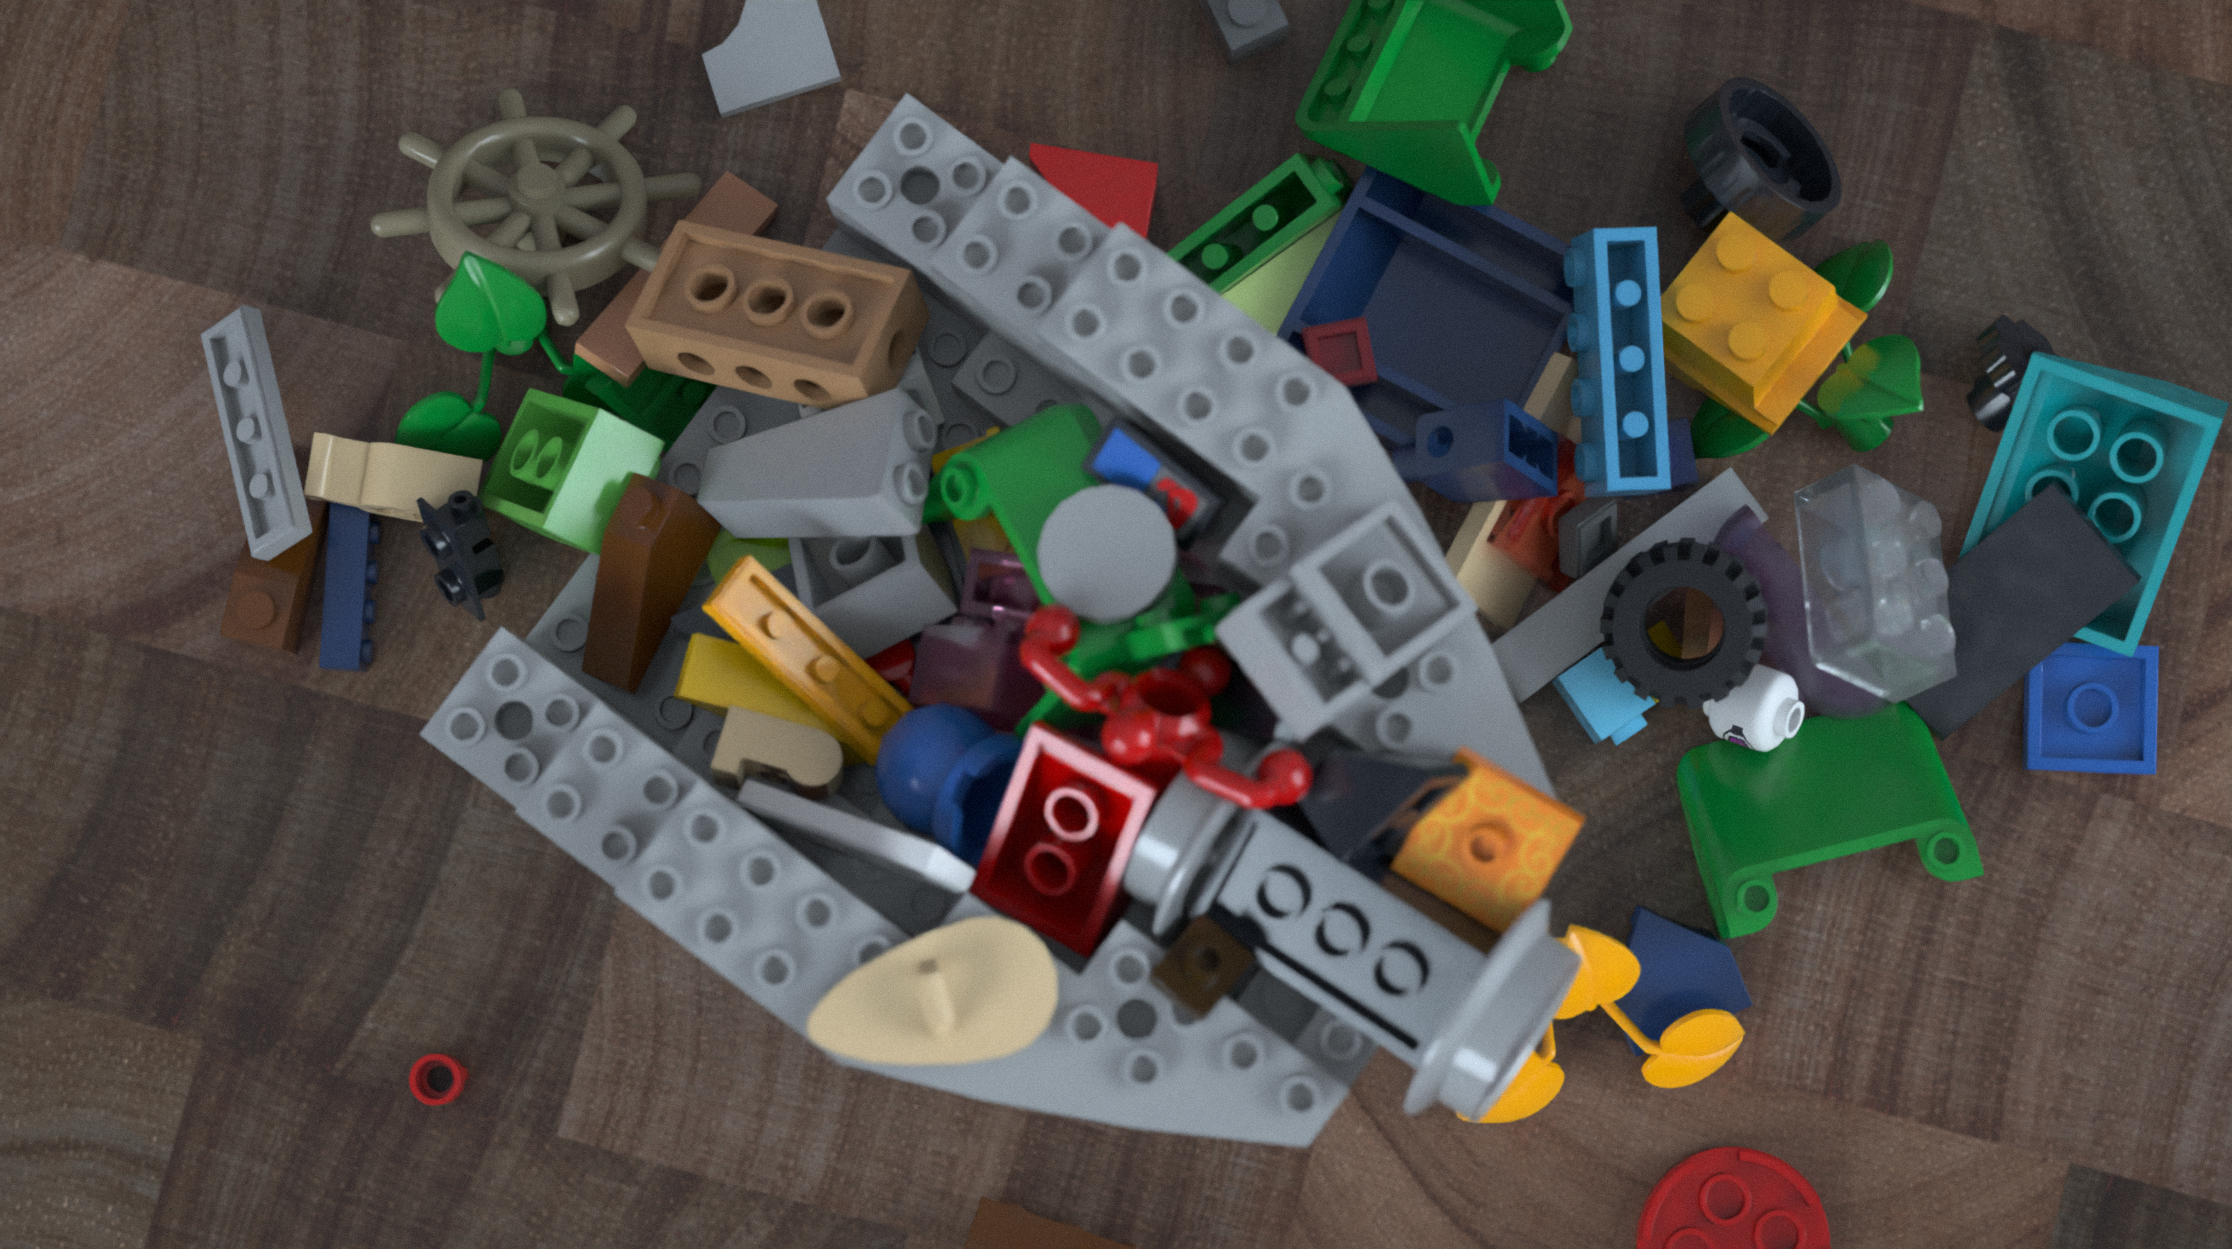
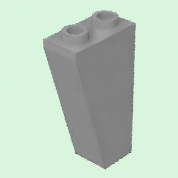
M900 387L708 449L697 502L735 538L896 536L920 532L924 503L928 494V480L934 446L937 442L938 425Z

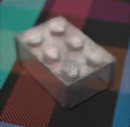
M1855 463L1795 492L1794 503L1811 664L1892 703L1900 702L1956 677L1954 657L1956 638L1950 624L1947 599L1949 581L1943 566L1940 541L1942 523L1936 506Z

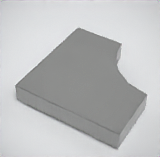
M746 0L739 24L724 43L702 54L722 118L842 81L817 0Z

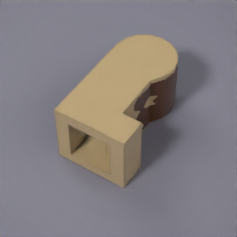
M730 705L711 764V771L714 783L723 787L740 791L747 774L789 785L797 796L805 800L820 801L829 798L838 791L843 782L844 764L840 746L832 735L819 729Z

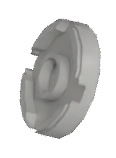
M1115 485L1086 488L1061 502L1044 524L1037 549L1041 577L1056 603L1068 607L1078 619L1100 625L1122 623L1121 620L1131 619L1137 614L1141 616L1155 608L1170 589L1178 564L1174 532L1160 507L1139 491Z

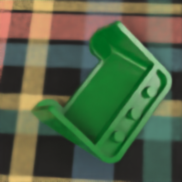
M1352 0L1295 114L1297 126L1301 134L1307 139L1452 204L1469 206L1493 205L1501 187V177L1493 162L1480 158L1474 143L1510 66H1521L1524 71L1530 73L1543 71L1554 63L1557 54L1565 47L1573 26L1563 0Z
M1889 698L1804 719L1798 732L1792 738L1785 737L1778 747L1768 752L1757 751L1726 739L1700 745L1685 753L1677 765L1675 774L1676 785L1717 939H1731L1755 933L1765 928L1772 921L1778 906V897L1772 874L1914 838L1923 866L1934 877L1943 881L1956 882L1984 875L1975 839L1928 727L1906 700Z

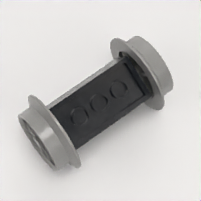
M1224 729L1219 732L1224 741V755L1218 764L1255 781L1257 766L1266 754L1284 748L1300 753V742L1296 737L1293 743L1276 740L1261 749L1235 731ZM1183 769L1145 826L1130 856L1123 876V891L1156 912L1152 932L1153 943L1162 950L1172 947L1202 912L1256 957L1253 961L1417 1068L1419 1071L1410 1087L1404 1104V1111L1413 1116L1437 1101H1441L1474 1124L1480 1121L1498 1101L1531 1055L1566 998L1582 965L1583 956L1548 934L1550 901L1543 897L1535 901L1504 936L1391 869L1395 858L1387 853L1377 860L1338 864L1298 801L1285 805L1276 803L1264 809L1245 808L1198 787L1188 780Z

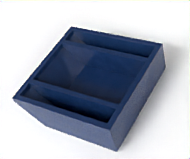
M1367 165L1276 336L1306 358L1301 334L1302 328L1366 316L1378 380L1375 383L1349 387L1346 390L1380 446L1393 453L1398 445L1416 443V422L1422 414L1504 397L1521 409H1524L1554 352L1559 353L1567 338L1569 316L1571 313H1575L1573 287L1567 286L1564 277V256L1566 250L1571 248V246L1494 205H1455Z

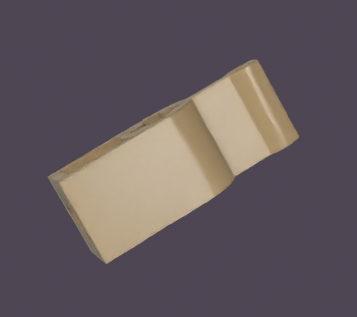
M314 432L303 494L304 498L354 506L379 515L423 523L416 502L421 497L435 509L446 504L449 496L456 491L467 490L477 497L483 460L393 443H368Z

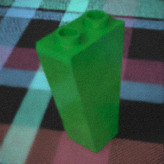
M1296 153L1165 255L1215 292L1222 295L1344 209L1350 198L1349 193L1354 190L1355 184L1336 159L1331 158L1329 161H1326L1322 156Z

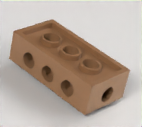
M678 220L625 327L649 369L824 410H831L896 389L931 314L910 269Z

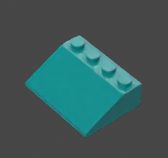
M2034 351L1959 558L2055 479L2142 577L2138 584L2073 636L2133 657L2230 403L2167 381Z

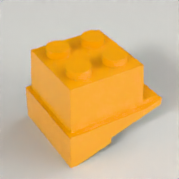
M1730 211L1660 297L1664 370L1692 389L1700 390L1772 437L1868 318V314L1836 294L1834 285Z

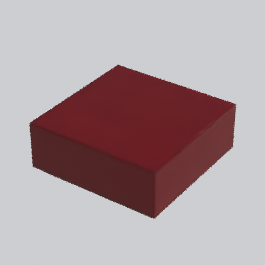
M1366 316L1302 328L1301 334L1306 358L1341 383L1345 388L1377 382L1378 377Z

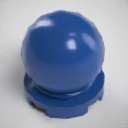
M939 702L909 710L881 739L874 766V774L882 802L908 829L935 837L936 844L957 860L968 861L978 868L1026 742L1015 735L998 734L976 711Z

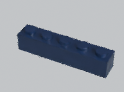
M330 502L319 667L333 671L367 672V663H372L374 658V641L369 639L370 623H375L377 616L376 600H371L372 584H377L379 580L380 566L379 561L374 560L375 544L380 545L382 522L377 521V514L364 511L358 507Z

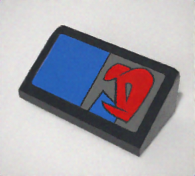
M1117 413L1112 417L1080 466L1103 486L1115 485L1139 491L1158 505L1173 529L1176 546L1185 554L1191 550L1230 501L1229 498L1125 413Z

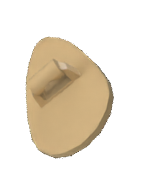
M1000 917L970 918L930 931L884 953L852 972L830 990L812 1011L807 1021V1032L817 1045L842 1056L872 1063L903 1065L962 1064L1001 1058L1029 1046L1048 1026L1058 1000L1057 970L1046 946L1026 927Z

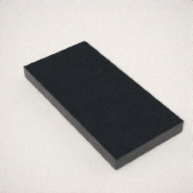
M2054 479L1865 636L1857 646L1943 741L2138 584L2142 577Z

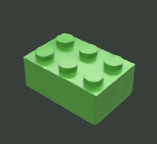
M529 388L477 497L482 501L484 508L537 534L600 557L604 530L635 472L652 479L657 477L661 465L659 454L665 442L600 408Z

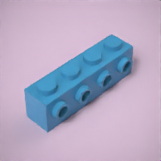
M1593 228L1572 238L1571 248L1566 250L1564 256L1565 282L1568 287H1573L1575 313H1571L1568 319L1567 338L1570 350L1577 352L1578 378L1573 380L1571 386V406L1575 417L1581 418L1582 443L1577 444L1574 454L1575 473L1578 481L1584 482L1585 497L1648 495L1671 489L1657 228Z

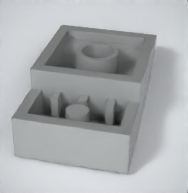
M1393 496L1300 561L1287 574L1238 607L1214 630L1301 743L1476 612L1479 607Z

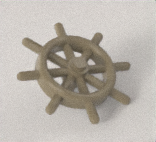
M508 88L503 90L498 97L502 120L482 126L468 133L450 148L416 132L403 134L398 142L400 151L405 156L433 169L427 187V206L380 212L372 217L370 227L375 235L384 238L425 232L430 233L438 253L454 269L435 290L434 299L437 304L452 280L463 253L469 251L507 268L530 284L540 296H548L556 322L563 326H570L579 317L575 291L604 281L621 270L628 262L652 273L663 250L643 241L647 229V203L690 198L697 195L702 188L700 177L691 172L644 178L636 159L618 142L634 126L637 119L635 110L629 105L616 107L594 128L590 125L565 118L527 116L520 92ZM539 161L559 162L560 164L555 169H552L550 166L541 164ZM514 163L516 173L512 177H508L494 169ZM587 172L604 182L574 187ZM469 186L492 197L458 202L463 192ZM619 207L617 214L609 224L584 213V211ZM501 223L486 239L478 236L468 228L470 226ZM567 233L583 240V242L562 248L561 245L566 239ZM517 245V247L520 248V250L513 249V247Z

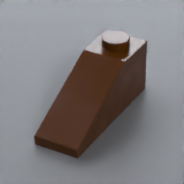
M296 460L302 489L304 490L308 462ZM305 498L313 533L269 561L253 558L248 538L246 539L234 571L219 633L220 636L237 642L298 654L329 524L330 502Z
M635 472L604 530L581 671L633 695L672 623L670 617L677 614L722 527L710 513L684 491Z

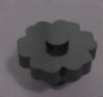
M2001 315L1976 337L1978 345L1984 352L1980 356V362L1985 371L1974 380V388L1966 396L1967 403L1975 417L1986 428L1995 433H2000L2006 428L2032 353L2037 351L2059 356L2053 352L2051 344L2043 334L2034 330L2024 320H2019L2015 323L2006 315Z

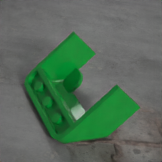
M1082 403L1053 405L953 455L928 483V494L924 503L921 525L954 519H981L993 510L1043 604L1056 603L1041 577L1037 549L1044 524L1061 502L1083 489L1103 486L1080 467L1103 431L1097 417L1088 406ZM1178 564L1170 589L1155 608L1143 615L1176 607L1179 620L1195 616L1196 604L1194 594ZM1137 614L1131 619L1121 620L1122 623L1100 625L1078 619L1080 640L1071 653L1058 657V659L1086 683H1089L1094 677L1106 671H1119L1136 677L1152 670L1168 653L1122 664L1115 637L1138 631L1135 617H1138ZM1043 683L1048 693L1014 730L1017 736L1024 740L1027 739L1032 725L1037 720L1063 732L1100 724L1108 715L1099 709L1088 712L1078 710Z

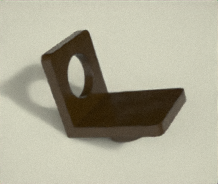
M1201 912L1151 971L1148 980L1193 1019L1201 1022L1209 1015L1223 996L1230 991L1256 957Z

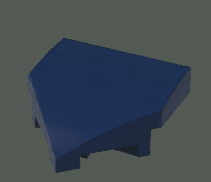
M1637 904L1630 919V924L1633 927L1624 946L1636 956L1640 964V975L1633 988L1626 995L1613 1002L1648 1038L1660 1041L1661 1035L1666 1028L1679 1018L1693 1011L1719 1009L1734 1014L1753 1006L1730 947L1724 941L1716 939L1708 929L1691 927L1661 916L1653 909ZM1622 1029L1627 1044L1635 1057L1646 1053Z

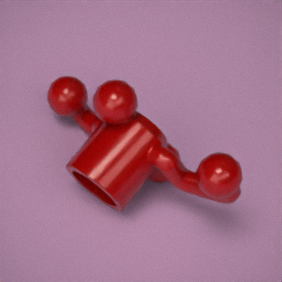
M1056 603L1041 606L1033 611L1026 622V636L1020 643V657L1024 666L1074 708L1085 712L1099 709L1110 716L1102 728V742L1104 746L1102 754L1160 785L1157 800L1163 799L1183 769L1188 780L1198 787L1249 809H1264L1276 803L1280 805L1291 804L1302 799L1309 790L1312 779L1309 763L1299 752L1287 748L1274 750L1263 757L1256 769V781L1218 764L1224 755V741L1219 732L1208 725L1211 719V704L1207 697L1223 692L1231 679L1229 658L1219 647L1203 643L1186 649L1177 662V671L1155 669L1144 672L1136 677L1119 671H1106L1094 677L1089 683H1086L1058 659V657L1071 653L1080 640L1078 618L1068 607Z

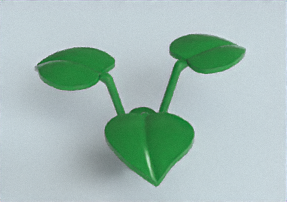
M1876 239L1873 242H1863L1832 255L1821 262L1813 271L1834 285L1838 296L1863 312H1867L1878 303L1889 286L1893 272V257L1886 242L1882 239ZM1900 334L1874 338L1859 346L1855 351H1853L1850 341H1848L1840 351L1845 363L1837 366V372L1831 375L1818 391L1817 400L1821 409L1804 399L1795 408L1813 418L1821 429H1826L1833 425L1853 451L1865 452L1882 444L1888 438L1894 426L1891 416L1923 411V399L1920 389L1919 352L1908 337ZM1708 397L1697 411L1691 423L1685 452L1687 459L1691 463L1700 458H1727L1749 451L1766 440L1769 435Z
M465 251L452 280L439 298L435 309V324L437 332L446 343L467 352H483L476 395L470 403L463 396L452 391H440L421 399L404 415L396 430L393 444L480 459L483 462L488 460L498 449L502 437L501 425L498 419L488 412L481 411L486 406L495 353L499 351L505 355H519L528 351L535 340L541 343L556 369L564 375H569L562 385L563 398L600 408L614 416L618 414L584 387L590 378L600 374L602 371L575 354V352L573 362L566 360L549 335L546 323L547 310L540 294L525 280L507 268L482 256Z

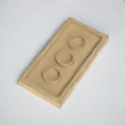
M1554 352L1523 409L1558 433L1557 496L1474 502L1445 556L1452 573L1479 607L1477 612L1493 624L1509 631L1513 627L1559 539L1558 519L1576 507L1584 492V482L1578 481L1574 467L1575 449L1578 443H1582L1581 418L1575 417L1571 406V386L1573 380L1578 378V363L1573 358Z

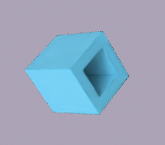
M1602 647L1558 676L1552 683L1595 744L1610 736L1617 746L1648 725L1641 713L1652 707L1655 702L1650 696L1645 701L1633 694L1636 688L1628 681H1625L1623 684L1614 674L1616 667L1612 659L1606 660Z

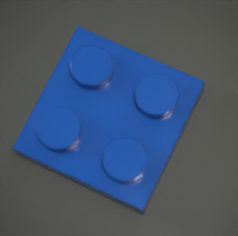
M2065 642L2024 675L2022 770L2155 775L2157 760L2159 646L2137 645L2133 657H2129L2093 643Z

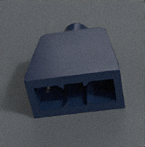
M1497 398L1422 414L1416 422V443L1395 447L1392 462L1394 469L1404 484L1422 482L1452 502L1471 503L1557 496L1558 433L1507 398Z

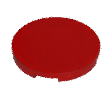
M1723 1146L1699 1151L1682 1159L1658 1179L1645 1199L1639 1215L1636 1230V1249H1830V1232L1819 1196L1810 1183L1795 1168L1778 1157L1763 1151L1746 1147Z

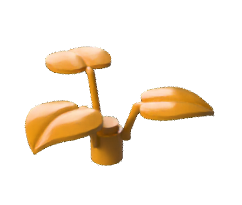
M1573 924L1569 926L1565 938H1555L1583 956V961L1573 985L1553 1019L1572 1018L1585 1010L1593 1011L1597 1004H1599L1644 1052L1652 1054L1641 1069L1645 1080L1652 1085L1663 1088H1676L1696 1083L1718 1070L1733 1055L1742 1042L1745 1031L1737 1018L1731 1013L1719 1009L1693 1011L1679 1018L1666 1028L1661 1035L1660 1041L1648 1038L1613 1002L1626 995L1639 978L1640 964L1632 951L1609 936ZM1552 1022L1542 1036L1541 1050L1538 1053L1534 1050L1498 1101L1477 1123H1505L1526 1118L1545 1107L1560 1091L1565 1075L1559 1064L1551 1062L1556 1055ZM1456 1112L1458 1119L1461 1118L1463 1121L1471 1122L1470 1120Z

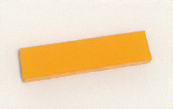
M750 554L737 560L701 607L873 767L875 766L882 736L907 711L915 709Z

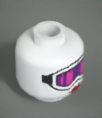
M1755 664L1750 677L1741 687L1736 686L1730 691L1728 697L1715 703L1714 699L1704 702L1703 711L1709 717V724L1718 737L1757 751L1768 752L1778 747L1785 737L1792 738L1798 732L1804 717V704L1798 701V687L1792 676L1760 664Z

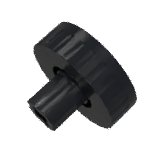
M1731 78L1697 106L1685 120L1684 138L1687 144L1686 147L1700 177L1680 195V199L1685 213L1697 223L1700 230L1712 234L1731 211L1770 240L1783 243L1785 241L1792 242L1802 236L1838 205L1841 198V180L1828 147L1807 118L1791 102L1769 86L1750 78Z

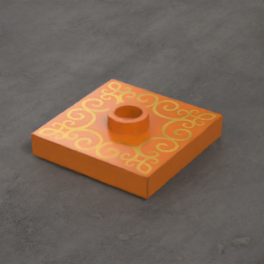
M1462 745L1452 762L1464 763L1471 776L1413 828L1393 862L1391 869L1505 936L1521 915L1537 901L1586 817Z

